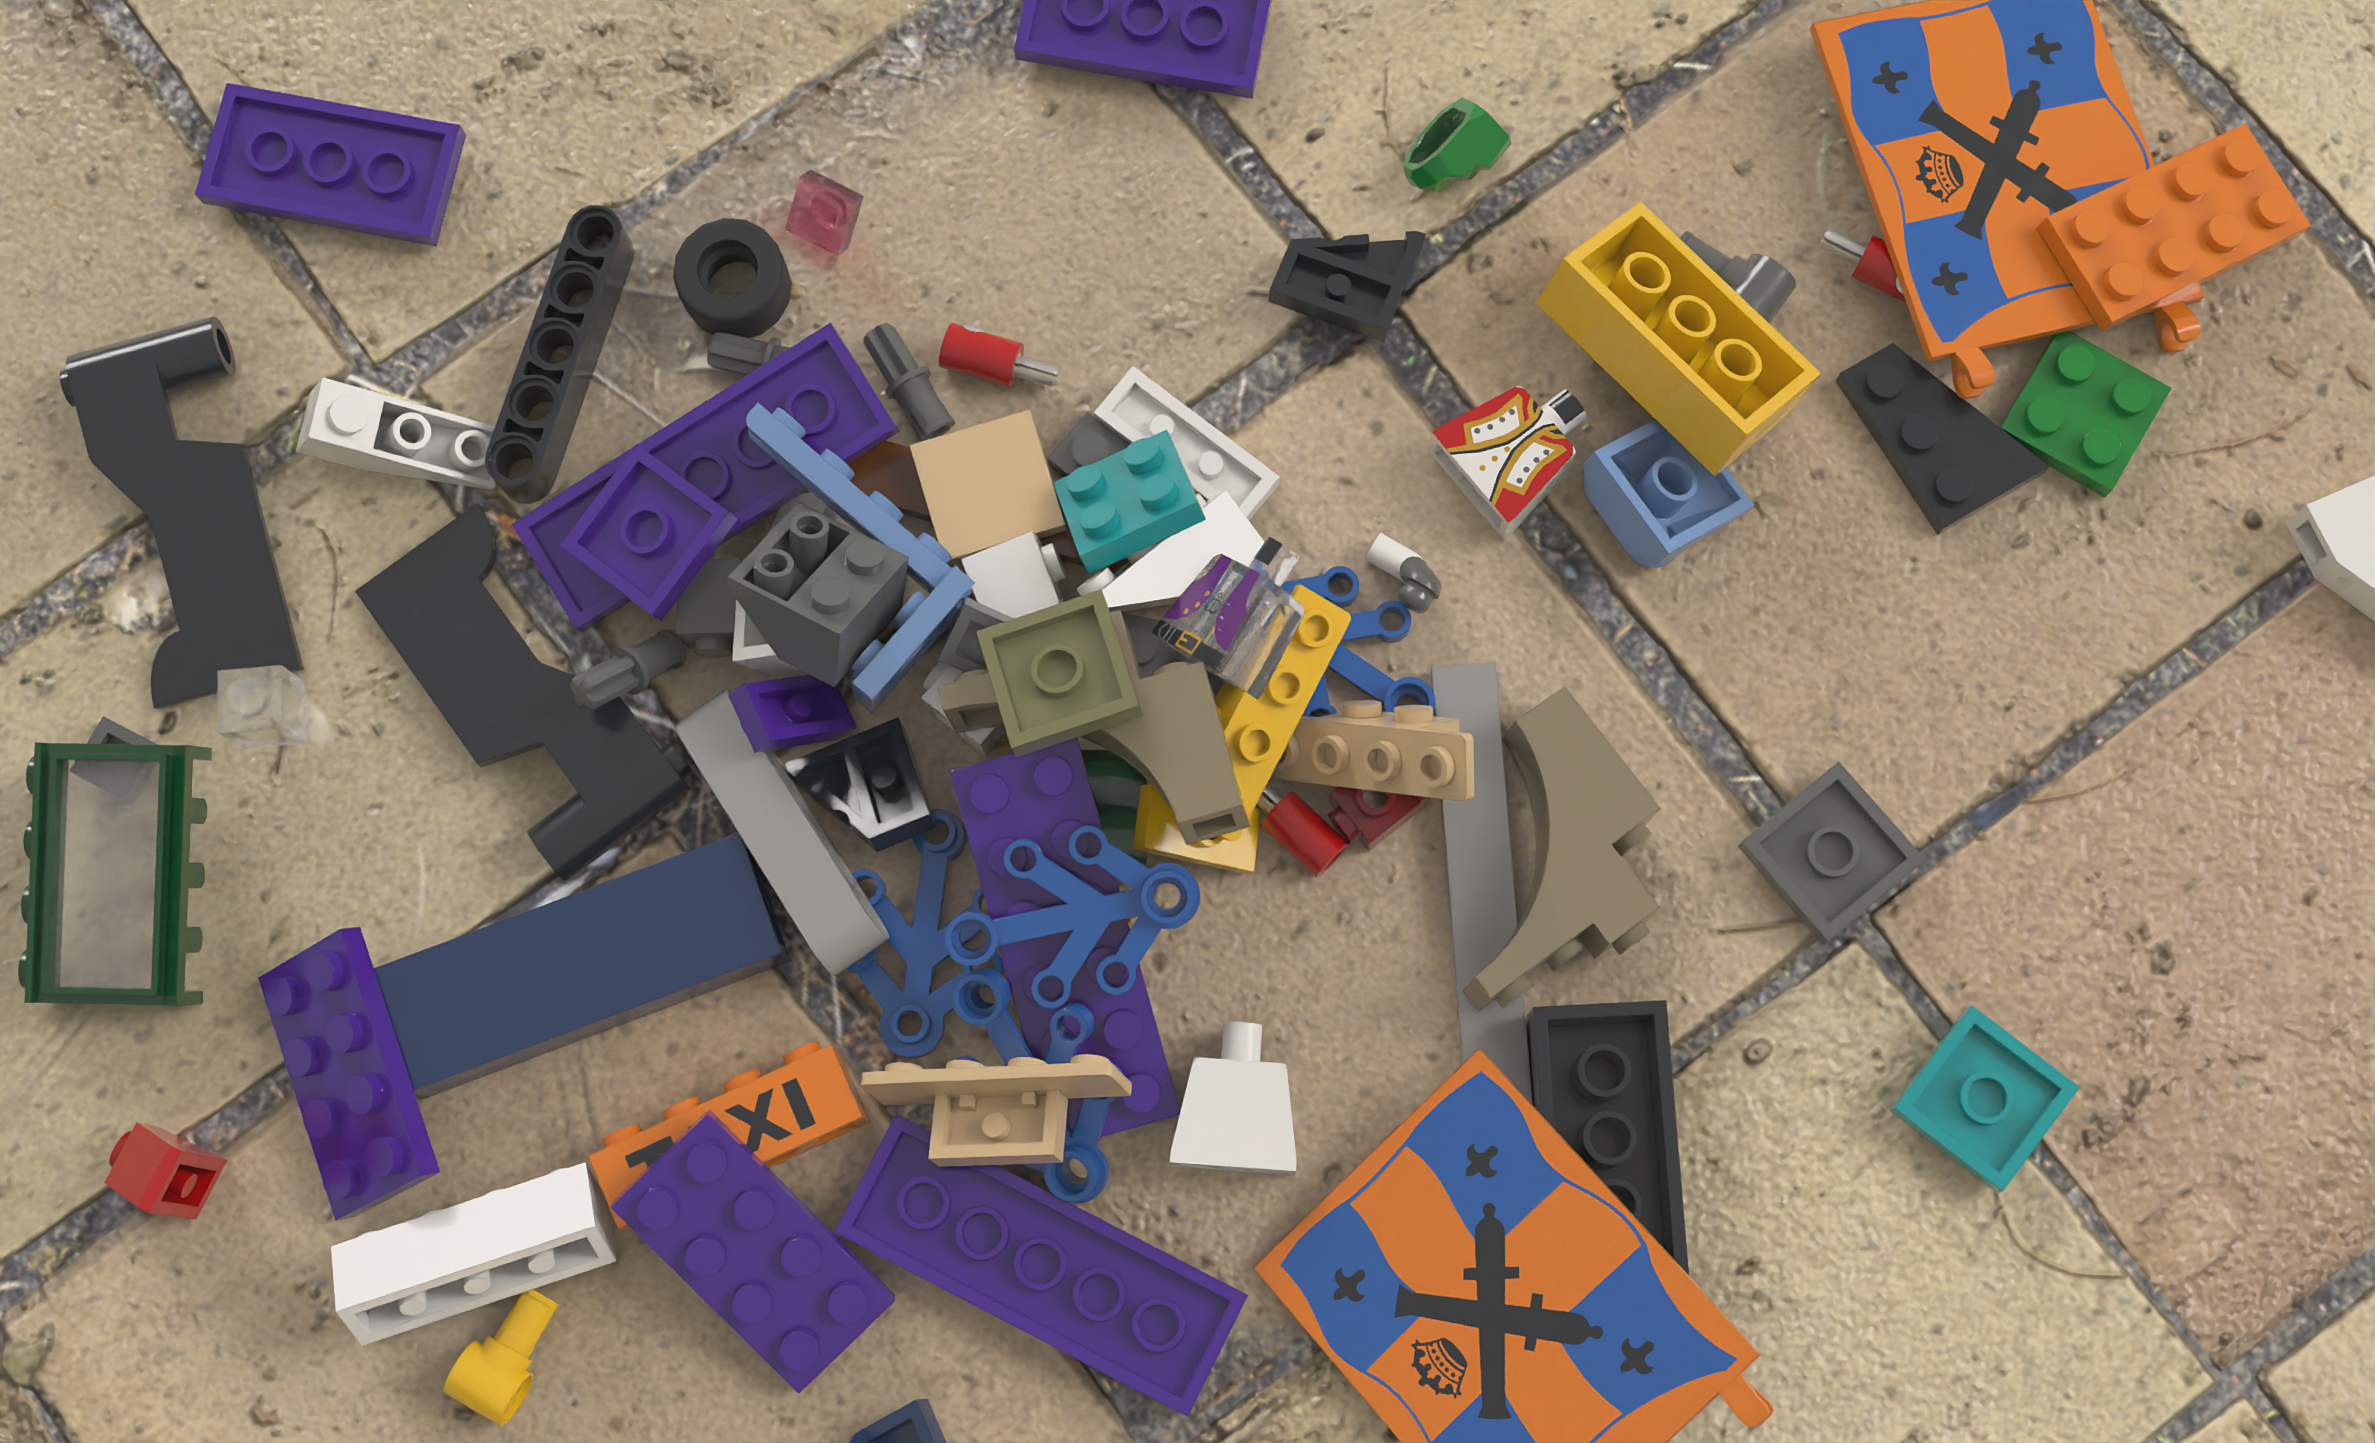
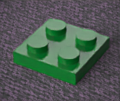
M2062 332L2054 334L2001 423L2000 428L2045 464L2105 498L2113 490L2172 388L2073 332Z

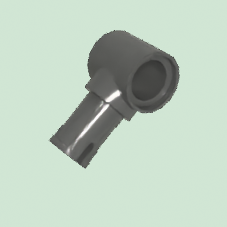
M1688 231L1680 237L1698 257L1769 324L1796 288V281L1792 274L1784 266L1768 256L1752 254L1748 260H1745L1736 255L1731 259Z

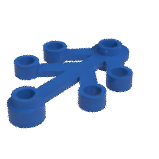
M1336 566L1321 576L1278 583L1267 572L1253 569L1261 574L1250 593L1260 595L1265 603L1258 611H1247L1238 629L1245 631L1247 641H1267L1271 630H1273L1297 584H1301L1339 608L1348 607L1358 596V577L1351 569L1344 566ZM1245 574L1227 589L1222 590L1221 608ZM1343 578L1351 584L1352 589L1345 596H1336L1329 591L1328 584L1333 579ZM1397 601L1385 602L1376 610L1350 614L1351 621L1340 643L1378 637L1387 643L1399 642L1407 636L1410 630L1411 614L1408 608ZM1386 613H1396L1401 616L1404 625L1397 631H1388L1381 626L1380 619ZM1340 643L1338 644L1327 668L1376 701H1380L1384 705V712H1394V707L1404 698H1412L1419 705L1432 706L1434 712L1435 696L1431 687L1426 682L1415 677H1404L1394 681ZM1324 674L1302 716L1311 717L1317 713L1326 715L1337 713L1336 709L1330 705Z
M945 809L932 810L936 824L943 823L949 828V835L943 843H929L927 832L913 837L916 848L922 854L912 927L886 895V884L876 872L869 869H860L852 873L858 884L865 879H871L876 882V893L869 899V902L886 927L889 934V942L907 964L904 990L902 991L876 961L878 957L877 948L869 952L863 962L856 965L852 964L846 970L858 975L884 1009L879 1023L882 1040L892 1052L905 1058L923 1057L931 1053L940 1044L945 1031L944 1017L954 1010L952 1002L954 987L960 979L973 971V966L963 965L964 971L931 993L934 968L950 956L944 942L945 931L950 922L939 930L948 863L962 854L967 843V833L964 825L955 814ZM982 886L975 891L972 897V905L963 912L979 911L984 913L981 908L982 901L985 898ZM977 925L965 926L960 934L963 945L979 934L982 929ZM995 951L991 956L995 961V971L1003 976L1005 969L1002 958ZM980 983L979 990L990 987L987 984ZM910 1013L919 1014L922 1018L921 1030L914 1036L903 1035L900 1029L902 1019Z
M1092 824L1082 825L1074 830L1069 839L1068 847L1073 859L1083 865L1098 864L1132 889L1103 895L1046 858L1041 846L1037 842L1029 838H1020L1013 841L1004 852L1003 862L1006 870L1016 878L1031 879L1067 904L991 919L988 915L979 911L963 912L957 915L948 925L944 936L945 947L948 954L956 962L966 966H976L990 959L997 946L1073 930L1050 967L1040 970L1034 977L1031 985V993L1036 1003L1047 1009H1055L1065 1004L1068 1000L1073 978L1109 923L1138 916L1118 952L1105 956L1098 964L1096 979L1100 988L1106 993L1120 995L1132 988L1136 979V968L1161 929L1181 927L1189 922L1197 912L1200 903V889L1193 874L1185 867L1175 863H1160L1148 868L1109 843L1106 833L1100 827ZM1092 832L1100 838L1102 846L1097 855L1085 857L1077 851L1076 840L1082 833ZM1019 846H1027L1035 852L1036 864L1028 871L1018 870L1012 864V852ZM1164 883H1171L1180 891L1178 903L1170 908L1159 906L1154 899L1156 888ZM977 925L984 931L985 943L978 949H969L963 945L960 934L965 926ZM1120 962L1128 968L1129 978L1123 985L1112 986L1106 982L1103 971L1108 964ZM1047 976L1058 977L1064 984L1062 996L1055 1000L1044 998L1039 991V983L1043 978Z
M976 969L960 979L954 987L952 1002L956 1013L962 1020L971 1025H985L1006 1066H1008V1061L1012 1058H1033L1008 1010L1011 1001V990L1008 982L999 972L993 969ZM980 983L987 984L992 989L995 995L994 1003H987L980 997ZM1069 1003L1053 1014L1049 1023L1052 1040L1045 1062L1047 1064L1070 1063L1071 1058L1076 1056L1079 1044L1086 1040L1094 1029V1018L1087 1007L1079 1003ZM1064 1015L1073 1016L1078 1020L1081 1027L1079 1035H1073L1065 1029L1063 1025ZM961 1056L956 1059L970 1060L981 1063L976 1058L971 1056ZM1115 1065L1117 1069L1123 1074L1121 1069L1117 1065ZM1117 1097L1084 1098L1073 1132L1066 1121L1063 1163L1023 1164L1043 1172L1047 1187L1057 1198L1070 1203H1085L1097 1197L1105 1188L1109 1178V1165L1106 1156L1098 1147L1109 1105ZM1070 1159H1077L1085 1166L1087 1177H1079L1072 1172Z

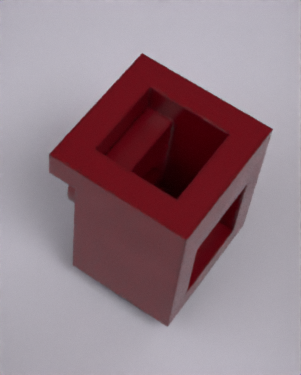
M1338 786L1329 794L1328 803L1332 806L1333 810L1327 816L1335 829L1349 844L1359 840L1369 852L1428 805L1430 797L1384 792L1387 796V803L1383 807L1375 809L1367 806L1363 800V794L1367 790Z

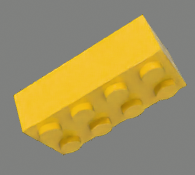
M1641 201L1564 257L1536 302L1549 317L1714 476L1786 418L1821 374Z

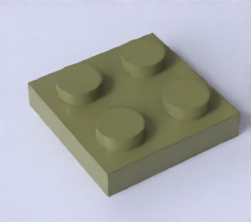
M1102 589L976 631L1009 743L1016 758L1143 715Z

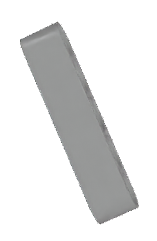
M727 688L676 724L675 729L809 947L822 965L833 976H837L888 940V931L774 750L754 752L728 697L732 691Z

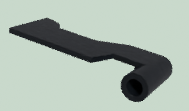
M215 316L70 355L66 360V370L60 371L59 375L61 388L66 400L72 407H76L89 459L95 467L149 517L152 523L180 630L174 632L163 641L153 661L151 695L154 709H162L304 669L245 445L239 443L179 440L167 394L228 378L236 373L235 359L229 338L223 325Z
M476 503L355 592L481 768L545 746L578 793L527 830V834L552 869L563 881L567 882L691 790L684 778L690 775L693 770L671 741L661 748L657 745L621 696L596 709L589 707L580 708L575 703V694L570 688V683L576 675L545 665L537 659L482 583L493 569L497 548L490 520L482 507Z

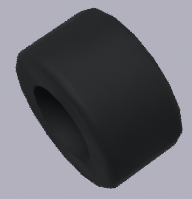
M722 218L703 224L686 237L675 257L673 279L678 296L686 311L697 325L712 335L716 332H724L747 338L761 335L780 320L789 304L792 281L780 248L765 229L747 220ZM734 262H745L752 265L756 272V279L751 287L742 294L727 298L717 297L711 291L710 281L715 272L724 265Z

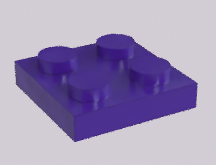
M636 444L560 546L649 614L662 621L738 518Z

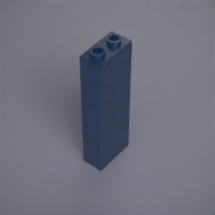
M736 833L374 968L414 1093L429 1098L789 963L791 958L757 861L740 834Z

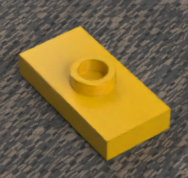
M1151 784L1142 785L1140 788L1133 850L1238 873L1254 872L1261 809L1254 808L1249 818L1250 827L1245 828L1239 839L1235 842L1227 841L1217 836L1186 845L1177 820L1160 793Z

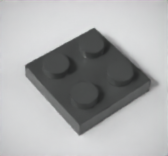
M1840 762L1832 766L1738 845L1739 849L1823 945L1926 860Z

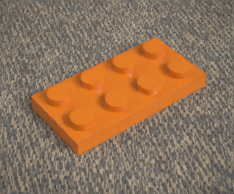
M2245 123L2047 216L2037 229L2098 327L2103 332L2301 236L2311 227V224Z

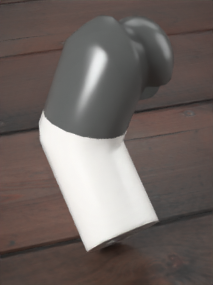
M1380 533L1365 560L1405 583L1398 595L1399 602L1403 606L1419 614L1426 612L1430 607L1432 599H1439L1441 593L1440 580L1420 555Z

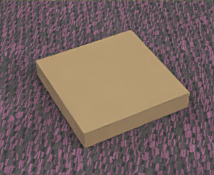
M1030 409L909 445L937 540L952 556L947 565L951 566L961 563L963 558L1032 531L1039 539L1067 531Z

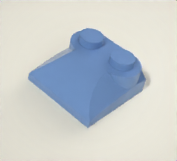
M1656 419L1594 451L1583 463L1585 473L1583 485L1587 498L1627 553L1635 561L1647 567L1659 568L1668 565L1680 552L1746 514L1755 506L1727 467L1714 476Z

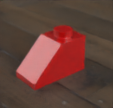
M136 1122L133 1130L126 1132L113 1148L109 1160L112 1169L104 1183L135 1206L148 1213L197 1219L227 1160L161 1127Z

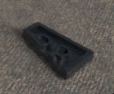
M1894 343L1844 370L1836 379V383L1937 535L2041 476L2049 468L2047 464L1965 399L1960 398L1956 392Z

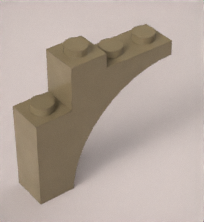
M1121 610L1110 612L1143 715L1080 737L1100 745L1124 759L1151 783L1172 810L1186 845L1250 827L1212 686L1203 661L1195 664L1187 662L1170 663L1158 668L1153 676L1142 679L1132 638ZM973 670L963 673L954 680V683L938 687L943 711L956 734L981 728L1004 726L987 670Z
M1565 686L1517 719L1502 739L1522 774L1529 794L1536 837L1535 869L1531 890L1513 935L1499 956L1478 973L1463 989L1464 994L1478 1012L1494 1000L1503 1009L1534 986L1528 975L1545 962L1552 971H1555L1585 947L1594 959L1611 946L1619 955L1623 954L1651 932L1644 922L1660 908L1621 857L1633 850L1652 834L1646 827V824L1661 808Z

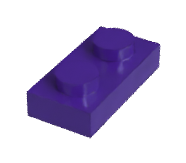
M812 675L744 683L728 695L740 720L741 727L755 753L839 740L857 728L838 686L833 687Z

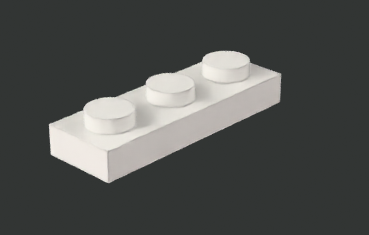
M1134 366L1131 367L1094 412V417L1129 445L1139 439L1149 438L1167 429L1179 453L1195 494L1200 493L1206 501L1227 491L1248 521H1250L1280 484V476Z

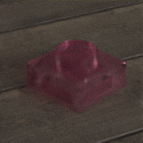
M810 169L799 177L785 230L839 256L849 248L864 196Z

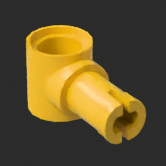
M533 1289L521 1293L494 1338L487 1335L483 1343L473 1341L460 1355L447 1377L443 1389L444 1394L500 1427L504 1426L517 1412L530 1390L534 1374L528 1370L533 1362L529 1356L555 1311L558 1309L559 1304Z

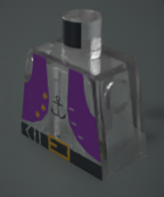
M1267 537L1248 567L1221 553L1213 556L1157 623L1151 633L1193 664L1203 661L1207 672L1258 700L1304 616V605L1281 588L1300 557L1271 537Z

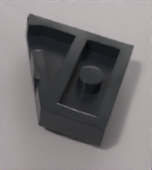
M1406 231L1404 240L1374 242L1369 241V234L1347 235L1333 241L1324 240L1321 237L1291 239L1270 287L1268 302L1385 342L1423 248L1426 234L1419 231Z
M898 717L785 763L789 775L798 787L876 852L937 828L907 732Z

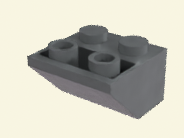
M798 502L728 576L727 587L780 660L835 687L851 669L863 651L880 636L901 610L909 557Z

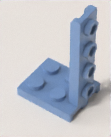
M757 403L746 417L751 441L856 531L908 556L907 575L930 593L926 597L920 591H917L895 616L894 621L897 623L893 628L896 631L893 637L885 646L875 639L851 667L854 670L852 677L855 679L852 682L853 698L870 713H873L954 621L964 598H969L972 595L973 589L971 588L975 582L957 566L951 568L947 565L952 556L934 538L923 532L917 539L898 523L903 514L890 500L877 491H874L868 497L850 482L855 473L836 454L826 449L819 455L801 440L806 431L793 417L779 407L771 414L762 405Z

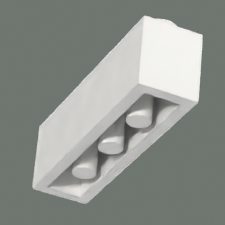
M586 1162L570 1168L557 1169L548 1175L506 1189L494 1190L485 1196L443 1210L430 1211L421 1217L379 1231H370L358 1238L331 1246L336 1313L361 1346L616 1262L608 1203Z

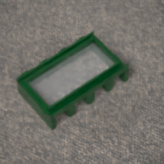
M35 742L34 757L29 760L26 770L27 788L30 794L33 795L32 821L27 824L23 838L24 851L27 858L30 859L29 885L24 889L21 898V914L24 922L27 923V948L22 953L18 966L19 982L25 988L24 1003L185 1006L203 1003V991L185 990L186 953H198L203 942V934L200 927H187L188 888H202L205 880L203 863L189 862L191 824H204L207 818L206 800L204 798H192L193 760L212 761V748L192 745Z

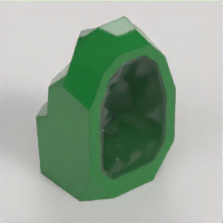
M1462 97L1441 110L1417 137L1406 154L1403 164L1405 177L1414 187L1441 192L1454 182L1472 180L1480 170H1490L1512 144L1511 138L1487 111L1476 103Z

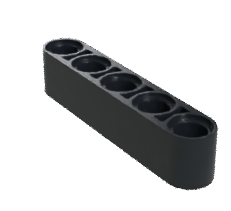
M590 205L581 208L573 214L566 227L486 451L485 465L488 474L510 499L518 503L531 504L538 502L547 496L554 486L633 262L634 247L618 216L613 210L605 206ZM604 234L613 235L610 244L604 249L597 251L588 250L589 245L596 237ZM593 290V295L587 303L578 307L569 306V301L577 292ZM564 345L573 346V352L564 362L557 364L549 363V357L558 347ZM545 401L553 402L551 412L544 419L538 421L528 420L529 413L538 403ZM524 458L533 459L532 467L527 474L517 479L508 478L509 470L515 462Z

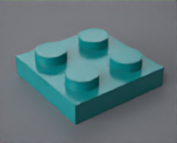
M1167 429L1149 438L1139 439L1130 444L1126 449L1092 465L1079 467L1070 475L1053 482L1079 556L1089 574L1206 520L1179 453Z
M1971 1005L1964 1009L1889 1111L1993 1191L1999 1193L2005 1190L2080 1087Z

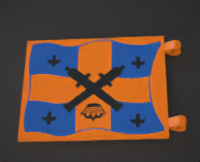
M1926 0L1813 23L1810 27L1812 38L1927 362L1951 357L1952 378L1957 395L1962 399L1979 397L1984 393V388L1989 387L1994 382L1995 373L1993 367L1981 350L2097 325L2037 227L2047 216L2154 167L2155 164L2093 1ZM2198 285L2138 314L2143 315L2155 312L2157 339L2164 352L2174 353L2183 351L2188 347L2189 341H2193L2200 336V324L2194 313L2186 305L2199 302L2205 295L2201 285Z
M1478 1049L1253 1267L1401 1443H1668L1719 1394L1735 1415L1750 1428L1762 1425L1774 1411L1773 1405L1741 1374L1761 1355L1760 1352L1481 1049Z

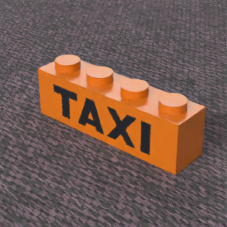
M818 1041L808 1043L785 1054L782 1057L785 1066L763 1076L759 1069L744 1072L723 1083L726 1093L705 1103H701L699 1096L688 1098L665 1109L662 1112L665 1121L642 1131L639 1124H634L604 1137L602 1142L605 1148L588 1157L609 1208L612 1202L709 1109L769 1169L870 1123V1119L841 1052L832 1045L821 1048ZM610 1208L618 1229L633 1232L634 1230Z

